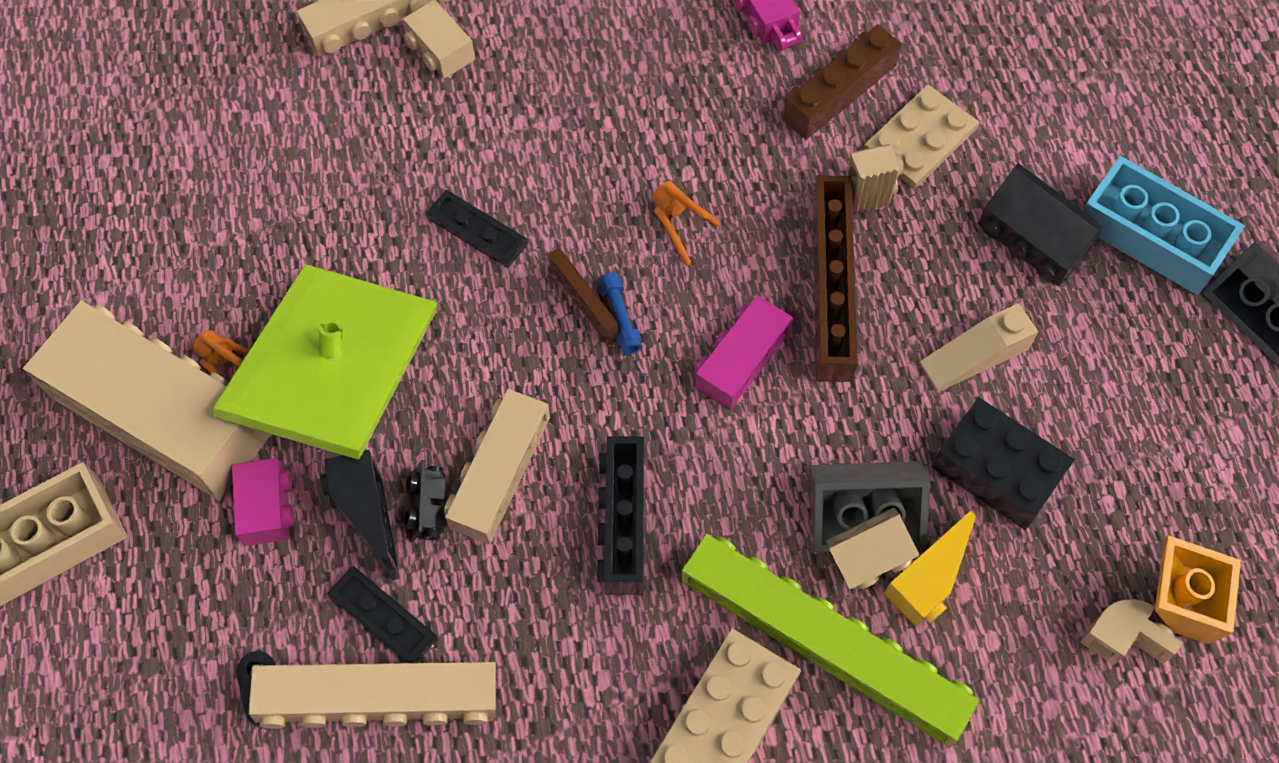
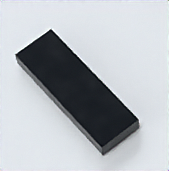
M447 189L426 212L427 219L506 268L511 266L528 245L526 237Z
M354 565L327 593L335 603L406 663H417L439 639L436 634Z

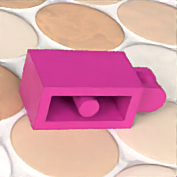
M733 0L737 10L745 13L751 33L753 35L758 34L763 44L773 41L777 49L783 51L786 48L802 43V35L798 28L800 10L793 0Z

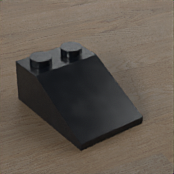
M364 450L359 460L344 455L324 459L326 473L320 474V482L324 496H329L332 509L338 508L343 519L391 579H400L382 475L370 450Z

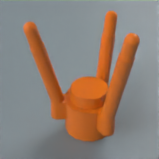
M667 181L661 184L653 193L652 200L657 205L653 212L662 221L685 265H690L691 260L667 216L672 215L676 217L687 208L714 226H719L720 221L690 200L672 181Z
M207 330L199 335L193 347L194 352L202 357L199 365L206 369L209 374L215 372L218 375L220 373L214 367L215 365L222 366L231 361L240 367L243 362L241 358L232 353V350L244 356H247L250 349L235 343L227 336L222 338L213 330Z

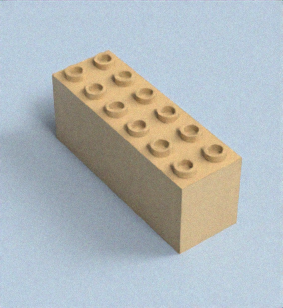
M80 301L23 367L24 371L54 401L216 500L221 501L233 485L232 464L251 462L271 434L214 417L213 407L229 384L223 377L215 372H211L210 375L200 371L201 367L186 355H182L180 358L171 354L172 350L165 343L157 338L149 341L143 337L142 331L130 322L125 321L123 324H120L114 320L115 316L103 306L97 304L93 308Z

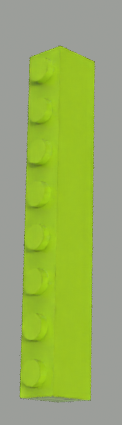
M709 534L705 535L682 570V582L949 748L958 741L980 701L972 695L973 691L967 685L957 680L948 681L937 674L938 670L932 664L923 659H916L915 661L902 653V647L888 638H882L881 640L869 633V628L860 620L854 617L846 619L835 612V607L827 600L818 596L810 597L802 592L801 586L791 578L786 576L779 578L769 572L768 566L758 558L753 556L746 558L735 551V546L727 539L717 536L715 539Z

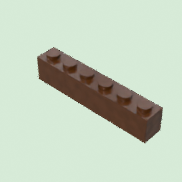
M817 175L813 193L816 381L852 382L858 364L852 176Z

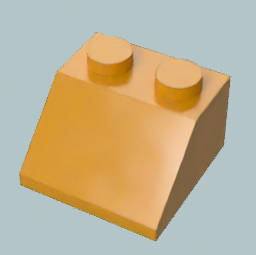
M1169 535L1164 538L1155 611L1172 632L1206 644L1232 634L1241 560Z

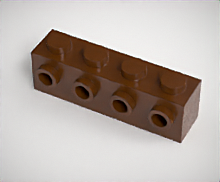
M879 24L868 32H862L845 51L843 49L838 51L828 65L823 69H816L810 75L807 82L800 87H794L788 92L784 100L783 121L805 140L809 139L896 67L902 43Z

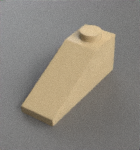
M1018 303L986 318L922 359L919 364L936 392H939L1029 350L1038 334V330Z

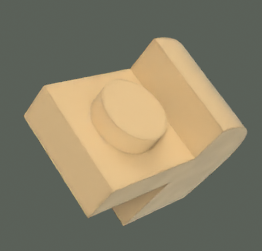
M1136 599L1121 600L1110 605L1092 622L1080 643L1113 665L1126 655L1132 644L1164 664L1176 655L1183 642L1175 638L1174 633L1165 625L1148 620L1155 606Z

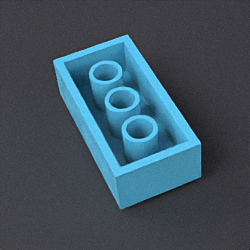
M1119 156L1083 209V212L1103 226L1097 238L1196 295L1201 293L1245 227L1244 224L1122 156Z

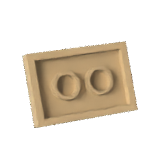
M927 85L865 143L863 150L891 144L894 153L900 155L903 163V174L898 175V177L913 189H916L978 128L979 121L933 87Z

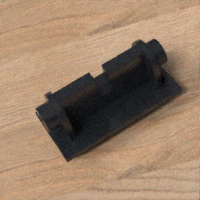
M421 460L413 472L410 471L408 473L406 481V492L411 494V507H407L404 519L405 529H410L409 542H413L420 534H425L426 540L436 541L440 539V534L444 532V506L431 505V500L444 501L446 475L442 472V467L429 466L425 470V460Z

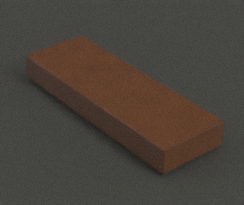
M559 248L550 252L548 257L551 272L607 346L616 342V336L618 335L617 321L564 252Z

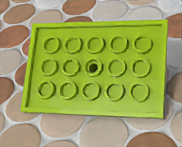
M305 264L214 405V417L359 460L437 311V302Z

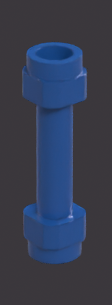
M615 272L606 273L599 277L598 287L601 297L608 298L614 319L618 323L619 334L616 336L618 347L624 355L635 354L643 347L641 344L642 338L639 330L632 328L621 296V293L624 291L622 280Z

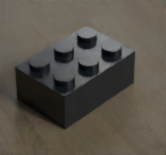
M978 397L939 450L931 467L1026 530L1075 459Z

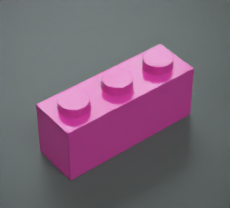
M758 295L750 305L745 303L736 314L734 320L736 323L730 331L724 329L718 336L714 345L716 349L709 357L704 355L694 369L696 374L695 388L731 411L790 333L793 317Z

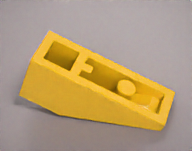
M972 511L968 512L907 567L884 591L885 596L915 626H918L924 619L931 624L947 609L943 601L952 591L976 518Z

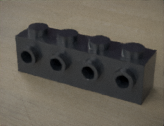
M607 436L606 452L599 453V474H606V487H599V510H605V523H598V546H605V559L597 560V582H604L605 595H644V436Z

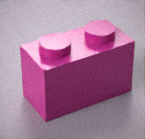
M277 458L232 464L236 537L244 546L289 540V527H294L295 523L292 505H287L286 492H292L290 471L284 470Z

